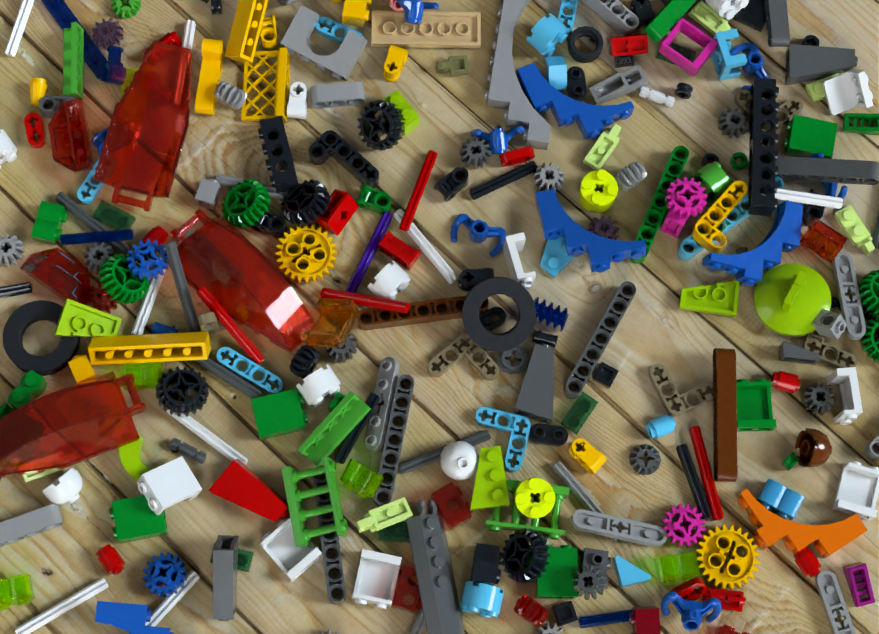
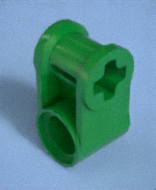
M361 185L360 194L355 199L356 204L362 209L383 214V212L389 213L391 210L390 196L370 186ZM380 201L387 202L384 206L378 205Z

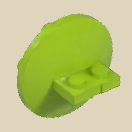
M782 264L767 271L762 276V281L757 283L754 292V307L761 322L773 332L784 336H803L816 330L812 322L821 309L830 311L831 292L824 278L810 267L801 264Z

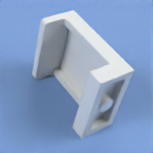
M524 232L506 236L503 244V253L511 279L520 283L526 290H529L534 284L536 272L524 273L518 252H522L526 240Z
M856 367L836 368L826 378L827 385H839L843 411L834 417L833 421L834 423L840 422V425H848L863 413Z
M182 456L142 474L137 481L139 491L144 494L150 509L156 515L161 514L164 509L187 498L189 500L196 498L202 490V487Z
M857 461L845 463L842 466L832 510L852 516L857 514L859 518L869 521L876 518L878 510H875L879 493V468L873 466L864 467Z
M284 518L277 524L278 528L273 533L269 531L261 538L262 542L260 544L293 582L319 560L323 554L310 540H308V547L300 548L295 546L291 518L288 520Z
M362 549L354 591L352 593V599H355V603L367 605V602L374 603L375 607L380 609L391 607L402 557Z

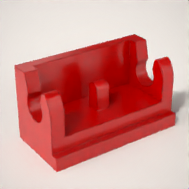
M647 34L607 37L610 44L609 54L612 57L648 53Z
M390 231L387 232L378 244L380 252L409 271L421 255L418 249L415 250Z

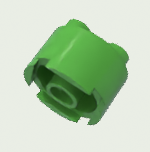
M716 161L706 164L689 177V180L694 178L696 183L700 181V187L706 188L703 194L708 195L705 201L709 206H712L733 183V179L726 175L721 165Z

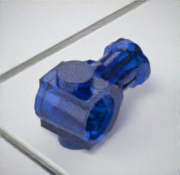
M108 46V61L105 62L101 69L100 81L122 85L126 81V68L121 63V53H123L124 49L117 46Z

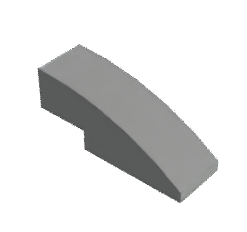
M637 65L624 73L621 71L589 89L598 105L642 88V86L648 85L649 82L640 65Z

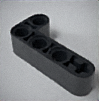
M328 130L324 132L309 147V158L312 164L321 165L331 156L361 184L372 188L378 186L379 171L335 131ZM329 139H332V140L335 141V142L332 143V144L326 143V141L329 140ZM342 151L348 152V155L341 156L339 153ZM315 152L322 153L320 156L313 155ZM356 163L362 165L360 168L353 167Z

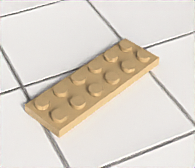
M372 11L371 47H390V45H394L397 47L481 48V12L423 11L420 24H410L405 22V11Z

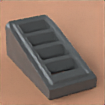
M783 341L779 346L780 361L816 365L821 360V355Z

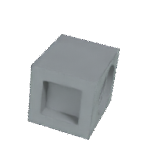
M202 178L195 196L196 205L215 210L222 191L220 183L211 178H208V180Z
M821 309L812 322L819 335L838 340L847 326L841 314Z

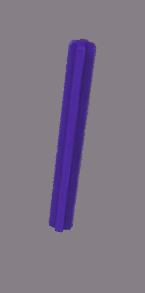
M383 212L345 291L356 293L378 249V244L392 220L393 215L391 213Z

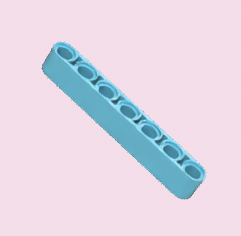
M778 176L775 177V182H778V188H783V180ZM748 193L729 214L734 218V221L726 217L718 226L723 234H726L750 216L748 210H744L741 205L748 207ZM698 229L700 233H706L704 229ZM690 235L682 241L678 248V256L682 260H690L705 248ZM683 247H689L692 252H686Z

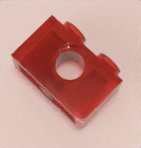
M815 218L804 232L800 243L831 263L842 250L848 238Z
M452 482L431 494V499L436 501L437 509L450 531L471 520V513L473 512V510L470 511L471 506L469 503H464L461 496L463 494L458 485L454 486ZM450 501H455L459 507L456 510H451L447 504Z

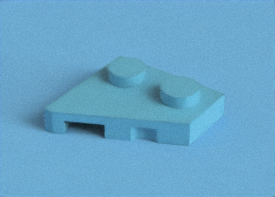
M563 237L556 240H547L540 267L552 278H555L575 257L567 255Z

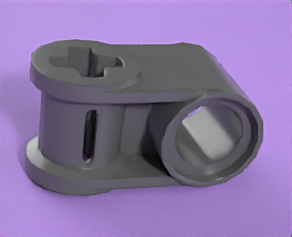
M44 96L39 100V107L45 118L64 119V114L66 119L76 117L74 112L76 98L73 96ZM47 105H52V108L44 109Z

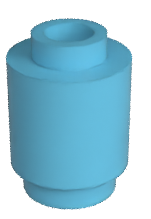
M664 414L650 420L645 425V428L651 439H658L674 432L676 423L672 416Z

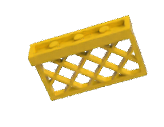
M287 47L279 48V51H255L254 57H258L260 61L254 67L248 62L244 63L243 91L246 92L247 97L244 105H242L241 120L242 122H251L282 116L283 123H287L291 55L288 53ZM277 56V61L272 66L266 62L270 57ZM264 63L269 69L261 75L257 69ZM273 71L276 74V78L269 83L265 78ZM255 72L259 78L252 84L249 81V76ZM263 80L268 86L260 92L256 86ZM272 88L275 91V95L268 100L264 94ZM254 89L258 95L251 101L248 98V93ZM262 97L267 103L259 109L255 103ZM271 105L274 108V115H265L263 111ZM251 106L257 110L253 116H246L247 110Z

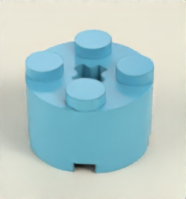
M551 13L548 14V18L544 16L531 30L533 33L531 38L527 36L526 39L539 53L548 57L554 53L556 49L554 47L559 42L563 43L568 37L566 34L567 27Z
M465 581L460 611L466 613L480 612L479 616L497 618L500 614L504 590L484 583L474 586L472 581Z

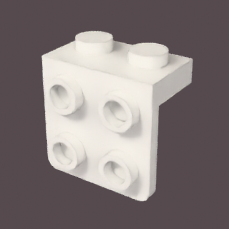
M852 69L823 81L830 114L836 115L856 106L864 108L873 106V94L869 90V78L865 71Z

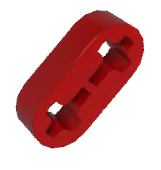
M29 113L24 119L28 142L33 148H41L46 143L42 119L37 113ZM32 119H35V120H36V122H35L36 127H35V128H33V126H32V124H31ZM34 133H37L39 137L38 142L34 141Z
M532 147L512 150L499 156L502 167L524 163L535 158Z
M695 577L673 588L670 592L678 593L684 600L695 601L706 594L707 588L702 578Z

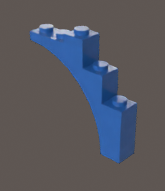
M535 63L517 69L516 76L521 89L532 107L540 114L548 111L550 108L559 127L563 125L569 126L576 121L584 140L597 138L602 133L604 126H609L619 119H628L632 115L634 106L631 101L606 106L586 104L562 94L551 86L541 75Z
M554 189L535 192L544 239L556 240L563 237L568 256H580L583 253H587L591 273H601L610 269V262H621L624 259H639L642 256H646L647 246L645 240L618 241L593 234L575 223L560 205Z
M788 200L779 204L769 233L753 250L731 255L710 253L703 257L702 265L708 266L711 270H724L727 274H736V281L742 282L745 286H753L762 281L763 268L772 269L781 264L782 252H792V250L800 247L803 204Z
M97 601L95 622L113 625L130 634H174V632H170L171 628L146 626V622L151 620V610L148 609V605Z

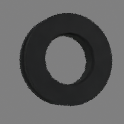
M491 277L480 281L469 291L463 303L462 319L467 334L476 344L491 351H507L521 345L529 337L536 321V308L530 293L520 283L506 277ZM495 294H502L512 298L519 310L515 326L504 333H493L486 330L479 319V309L483 301Z
M46 300L33 301L19 307L8 318L3 330V346L10 360L25 373L33 370L40 376L52 375L66 368L69 365L68 362L72 361L71 359L76 356L80 346V337L61 336L58 347L52 353L44 356L29 354L22 344L23 335L31 324L48 320L57 325L63 306Z

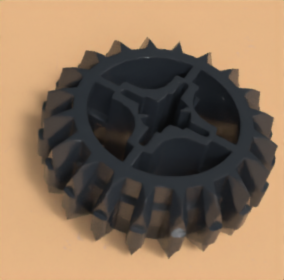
M387 100L372 101L369 105L364 106V111L359 112L362 118L357 119L360 122L357 128L361 129L358 135L363 136L362 141L367 142L368 147L380 151L391 149L394 145L399 144L398 140L402 139L400 133L405 131L402 129V125L405 123L401 122L403 115H399L400 109L395 108V104L389 103ZM378 111H382L381 115L375 116ZM387 134L385 139H380L381 136Z
M305 180L302 184L299 182L291 191H287V196L283 197L284 201L281 203V211L284 218L293 226L301 227L304 225L306 227L308 223L313 224L314 220H319V217L324 215V211L328 209L327 205L331 203L329 192L318 180Z
M185 365L181 370L177 366L175 371L170 368L168 373L163 372L162 378L158 379V385L155 389L157 392L156 398L159 399V406L164 405V411L170 409L171 415L177 412L178 417L181 416V413H185L186 417H188L189 412L195 415L197 409L201 410L203 404L207 403L209 386L206 383L205 377H201L200 371L194 373V368L189 371ZM177 382L176 385L171 386V388H168L172 383ZM197 394L195 398L188 401V398L194 397V395Z
M526 528L515 530L514 534H509V540H505L506 546L502 548L504 550L502 557L504 561L501 565L505 566L503 571L515 582H534L536 578L542 577L541 572H546L545 565L549 564L547 557L551 556L547 553L550 547L546 545L547 540L543 538V535L535 530Z

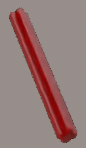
M429 150L402 217L399 226L400 230L407 232L410 228L438 155L435 151Z
M205 286L201 287L196 292L211 312L215 313L216 318L256 364L262 363L265 360L263 354Z
M325 287L320 292L322 299L400 313H408L410 309L409 303Z
M693 426L689 429L709 508L712 513V519L714 521L722 520L724 515L699 426Z

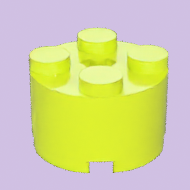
M604 169L588 173L583 178L578 192L581 206L587 211L603 213L609 210L617 196L618 184L615 178Z
M530 477L524 479L515 489L514 501L516 507L527 517L541 518L547 515L555 504L556 497L552 486L541 478ZM531 493H539V500L537 502H530V500L532 499L530 497Z

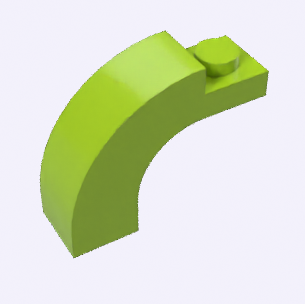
M121 432L119 441L120 459L125 470L137 482L142 474L153 469L146 467L141 461L142 436Z

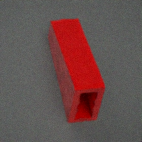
M239 459L233 460L208 490L223 499L274 522L279 519L283 520L289 514L288 502Z

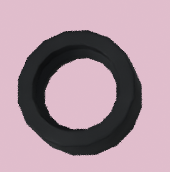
M588 26L579 27L574 30L568 42V51L571 57L581 63H590L599 57L603 48V38L599 31ZM583 36L589 37L595 41L596 49L590 53H583L575 47L576 39Z

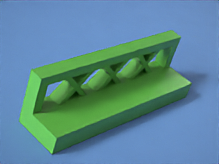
M71 22V28H64L63 96H73L77 101L83 100L84 29L77 22Z
M350 391L297 450L307 456L316 466H320L323 463V457H328L371 408L359 396Z

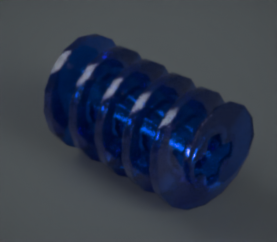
M536 297L533 301L536 308V318L539 317V323L541 324L546 320V326H549L553 322V329L560 325V331L562 332L569 316L568 308L565 307L561 312L560 305L553 309V302L546 306L545 299L539 303V297Z

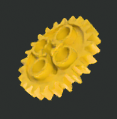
M312 224L311 228L304 226L301 229V227L297 226V230L290 228V234L284 232L285 239L279 238V242L282 245H276V249L279 252H276L275 255L279 258L276 261L277 265H281L279 267L280 271L286 270L284 273L285 277L291 274V281L298 278L299 284L302 280H305L308 285L310 279L316 283L317 277L323 280V274L329 276L328 269L333 270L334 265L332 263L337 262V258L333 257L337 255V251L333 250L336 248V243H332L333 237H328V231L322 233L321 226L315 230V226ZM307 239H313L314 243L306 244L305 241ZM292 248L298 249V252L295 254L289 253V250ZM317 254H323L324 258L321 260H317L315 256ZM302 263L308 265L306 269H300L298 266Z
M725 524L722 525L721 530L718 526L714 527V532L708 530V536L703 535L702 537L704 542L697 543L701 549L695 551V553L700 555L695 561L701 562L697 569L704 570L701 576L708 575L709 577L706 582L714 580L713 586L716 587L720 583L721 589H725L726 585H728L729 589L732 590L734 584L737 588H740L741 582L745 585L748 584L747 578H754L751 572L758 571L754 565L760 564V561L755 559L760 553L754 552L758 545L751 544L754 538L747 539L748 532L741 534V527L734 531V525H731L728 530ZM719 539L726 542V548L719 547ZM732 541H734V548L729 554L730 560L726 562L723 573H720V569L726 560L725 554L729 552ZM737 548L744 550V557L737 555ZM711 557H715L718 559V566H713L711 564ZM729 566H734L737 569L736 575H732L729 572Z

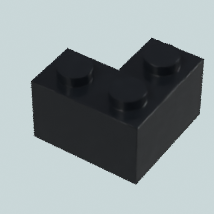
M476 543L470 581L473 582L474 586H477L479 583L495 586V584L500 582L501 570L498 569V565L502 563L503 553L499 552V546Z

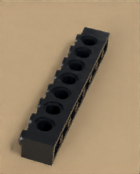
M754 77L750 87L749 215L771 217L773 210H776L778 205V199L775 198V193H777L778 182H775V177L778 174V166H775L778 150H775V145L778 143L776 129L779 119L776 118L779 103L776 102L779 93V87H776V79Z

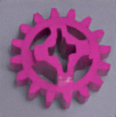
M684 177L683 181L677 178L675 183L672 182L670 184V188L666 191L665 201L669 202L667 208H673L672 214L678 212L679 218L682 214H685L686 219H688L690 214L696 217L697 212L701 213L703 211V207L707 204L705 200L708 195L703 194L706 188L699 187L700 181L695 184L694 178L687 181V178ZM696 202H698L696 206L691 208L692 204H696Z
M679 504L677 509L674 506L671 507V513H665L668 519L662 520V523L666 524L663 530L668 532L666 537L672 538L671 544L677 541L678 547H681L683 543H685L686 547H689L690 542L695 545L697 539L703 537L700 532L706 530V528L701 527L706 522L705 520H700L703 514H696L697 508L694 507L691 510L689 504L685 508H683L682 504ZM677 514V521L671 523L672 518ZM682 522L685 525L687 524L688 527L686 529L684 527H680V524ZM696 528L695 534L691 537V530Z

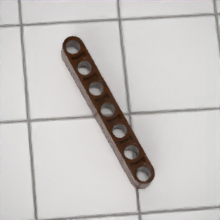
M466 296L409 303V316L406 318L400 317V312L365 308L358 312L357 324L362 330H374L462 318V311L458 310L456 306L458 304L463 305ZM488 298L483 301L484 307L479 309V314L488 309ZM445 307L447 311L440 313L437 311V308ZM420 309H425L428 313L426 315H420L418 311ZM382 314H387L390 316V318L388 320H382L380 316ZM368 316L371 320L364 323L361 321V318Z
M714 348L713 446L714 479L716 482H736L738 475L735 349Z

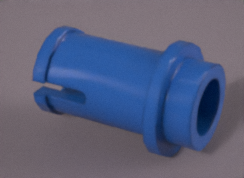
M155 322L152 327V333H178V329H175V326L169 327Z

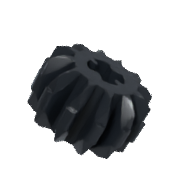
M301 346L291 360L290 371L297 377L306 378L316 369L320 359V352L316 351L312 346Z

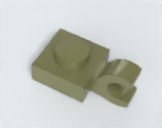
M467 55L449 56L448 62H437L436 74H444L450 71V76L468 75Z

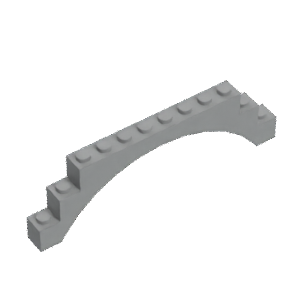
M500 0L503 1V7L499 6L497 17H501L500 23L496 22L495 28L498 39L493 41L492 50L496 51L495 56L491 55L490 66H493V70L488 72L487 83H490V89L486 88L484 99L488 100V107L505 109L504 119L507 120L506 127L515 128L523 126L525 128L523 140H526L525 147L547 150L551 125L532 107L523 93L515 73L512 56L513 35L516 24L531 0Z

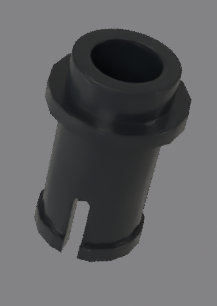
M542 330L534 332L532 342L556 347L557 335L541 332Z

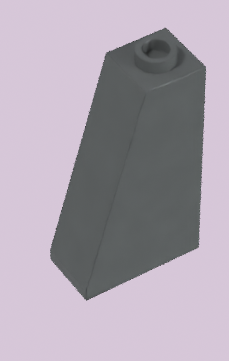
M790 44L786 50L785 85L823 79L837 73L840 74L852 70L857 66L858 57L855 56V49Z
M540 343L534 346L514 413L551 424L554 402V349H551L547 344Z
M218 535L213 548V619H218L219 621L233 620L236 612L239 536Z

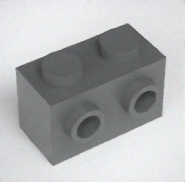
M584 548L580 567L581 574L583 573L582 566H585L589 571L590 565H593L594 572L600 569L602 572L599 576H606V569H610L611 557H608L609 551ZM606 577L604 581H601V583H605L607 587L609 577ZM591 578V580L587 579L585 581L587 583L586 588H588V585L590 587L593 586V578Z

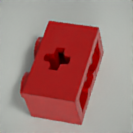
M334 189L330 195L329 200L331 203L327 205L328 209L316 221L324 231L338 236L359 206L349 193Z

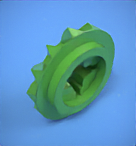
M140 0L111 1L114 14L120 18H131L141 8ZM121 1H124V2H128V1H129L130 7H129V6H126V5H125L124 7H122L123 4H122Z

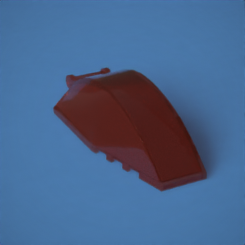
M155 40L144 56L140 68L134 73V78L130 85L124 90V95L120 102H117L114 108L94 176L95 180L114 187L112 203L117 204L120 202L144 208V211L147 212L151 209L153 198H169L188 132L190 114L191 49ZM121 190L145 195L147 197L146 200L143 201L123 196L120 194Z
M198 209L193 217L178 229L174 228L170 232L172 237L179 243L177 249L187 283L196 291L205 286L227 313L237 320L238 324L248 326L254 330V333L264 335L270 339V342L290 353L317 330L318 327L307 308L277 267L222 217L211 219L204 211ZM201 221L203 223L188 237L183 235L197 222Z
M112 371L45 395L0 418V478L9 474L18 473V475H23L25 472L37 470L38 472H43L45 469L50 468L64 469L139 440L140 438L132 416L144 412L146 407L144 403H141L133 383V374H126L116 378ZM126 385L134 405L129 408L120 388Z

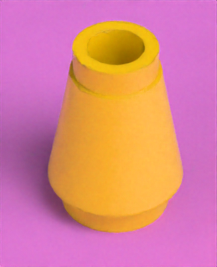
M31 78V82H29L30 104L33 106H39V100L45 96L48 87L45 79Z

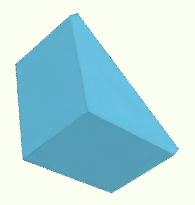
M545 57L548 83L558 91H567V64L564 57Z
M618 555L612 561L620 588L645 583L651 578L650 574Z

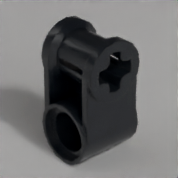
M633 0L631 2V11L639 19L637 29L645 28L655 17L650 0Z
M457 167L435 184L434 189L438 190L445 197L444 200L446 202L454 198L458 192L468 185L469 174L467 169ZM462 175L465 179L459 181L455 177Z
M810 189L809 192H808V193L820 194V193L814 192L813 189ZM805 204L802 216L803 223L808 227L816 226L823 216L825 206ZM810 214H814L816 218L811 217Z
M268 211L264 212L265 217H261L259 219L260 222L256 221L254 223V227L249 225L255 231L266 233L276 238L283 237L284 232H287L283 217ZM276 224L282 225L279 229H274L273 227Z
M494 269L463 270L458 280L459 288L466 292L470 291L480 281L494 277Z

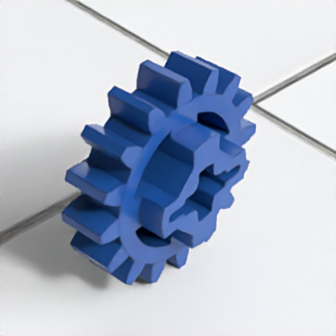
M147 239L145 244L140 240L139 246L133 245L134 251H128L130 256L127 258L129 270H133V276L139 274L140 280L144 277L147 278V281H150L151 277L157 280L158 274L164 275L163 269H169L167 264L169 260L166 250H164L165 247L163 244L158 246L157 240L151 243L150 239ZM157 252L161 255V259L157 257ZM136 261L140 263V268L136 265Z
M169 552L166 557L163 553H160V558L158 559L153 556L154 561L152 563L147 561L149 568L143 569V572L147 574L142 577L147 582L145 587L150 589L152 594L157 593L159 597H162L164 593L167 597H170L171 591L177 594L176 588H183L184 586L181 582L187 581V578L183 575L188 572L186 568H183L185 563L182 560L180 561L177 555L173 557Z

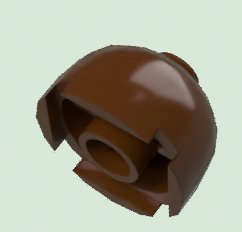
M805 428V431L802 430L799 433L795 444V449L799 448L800 451L798 463L802 467H819L828 460L832 453V446L826 434L817 429Z

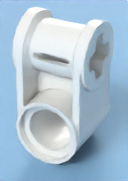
M295 82L290 87L287 118L306 119L308 95L307 88L302 82Z

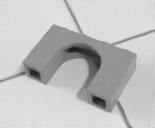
M301 5L280 44L283 47H287L290 55L296 53L300 56L299 59L309 64L311 61L316 64L315 67L323 72L326 70L332 72V77L340 81L342 78L347 80L363 52L367 40L349 30L339 49L333 54L321 56L313 53L309 45V39L320 16L313 10Z

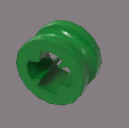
M742 152L734 153L730 160L731 167L734 170H743L748 161L747 156ZM742 159L740 165L736 164L734 160Z
M794 452L781 463L782 466L785 465L787 467V471L800 460L799 457H795Z

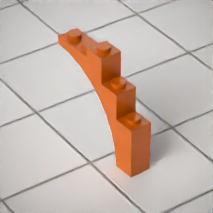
M747 488L737 495L739 506L747 511L750 522L758 527L753 532V538L755 543L762 547L763 550L783 538L786 548L794 554L814 542L817 553L826 558L868 531L857 514L843 521L827 525L799 524L783 519L766 509L754 498Z

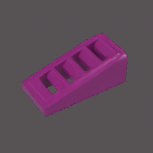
M859 562L844 566V574L855 607L875 603L866 563ZM859 570L860 573L853 575V571ZM862 578L861 582L855 583V579ZM858 587H865V589L857 591ZM867 594L868 596L866 598L859 599L860 595Z

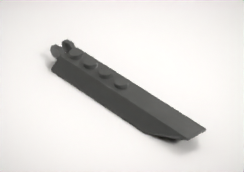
M417 500V516L406 519L427 634H465L443 517L436 514L437 506L435 500H429L427 503L429 515H425L426 507L424 501Z

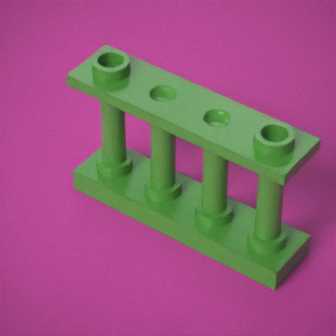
M327 456L323 457L324 465L299 472L290 466L281 468L295 546L300 548L308 547V540L312 537L337 531L338 536L347 537L348 524L346 519L343 518L335 477L337 467L335 462ZM326 473L327 485L304 491L299 490L297 482L300 479ZM329 492L331 504L309 510L302 509L301 501L303 499ZM333 512L334 524L310 530L306 528L305 521L307 518Z
M506 479L507 490L512 491L514 494L517 485L521 481ZM551 485L556 497L552 509L551 528L539 527L540 518H532L531 526L519 524L520 511L516 507L515 501L513 502L511 523L499 522L501 507H494L492 520H486L484 527L489 528L488 530L493 532H500V529L510 531L523 528L532 529L542 535H548L549 539L559 540L560 537L565 535V530L558 529L561 501L569 496L570 487ZM531 493L532 497H534V501L537 502L539 500V493Z

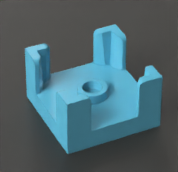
M737 28L715 33L713 38L718 42V45L711 58L719 81L740 77L741 71L735 67L744 66L747 63L744 53L731 56L729 52L732 50L731 41L726 42V40L738 38Z

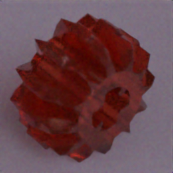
M98 282L99 287L92 286L93 292L88 293L90 298L88 303L92 305V308L99 309L102 312L106 310L110 314V308L117 309L115 304L118 303L117 299L112 300L110 294L106 295V289H102L101 282ZM106 295L107 299L102 300V296Z
M522 595L513 608L515 613L535 627H540L549 614L545 607L527 595Z

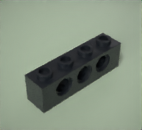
M282 116L260 120L261 128H258V134L260 139H264L265 144H261L263 154L268 155V160H265L267 171L272 172V176H269L271 187H275L277 193L290 191L298 185V180Z

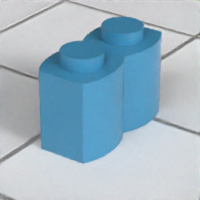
M770 478L766 481L757 498V501L766 509L775 511L779 517L786 520H792L804 500L802 495Z

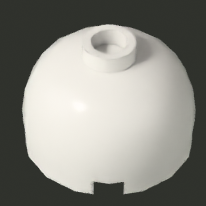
M455 441L444 447L440 455V466L445 475L453 480L460 481L475 475L478 468L479 455L472 445L464 441Z
M72 466L43 489L42 492L53 503L64 504L69 501L72 504L80 497L78 493L83 486L82 477L75 467Z

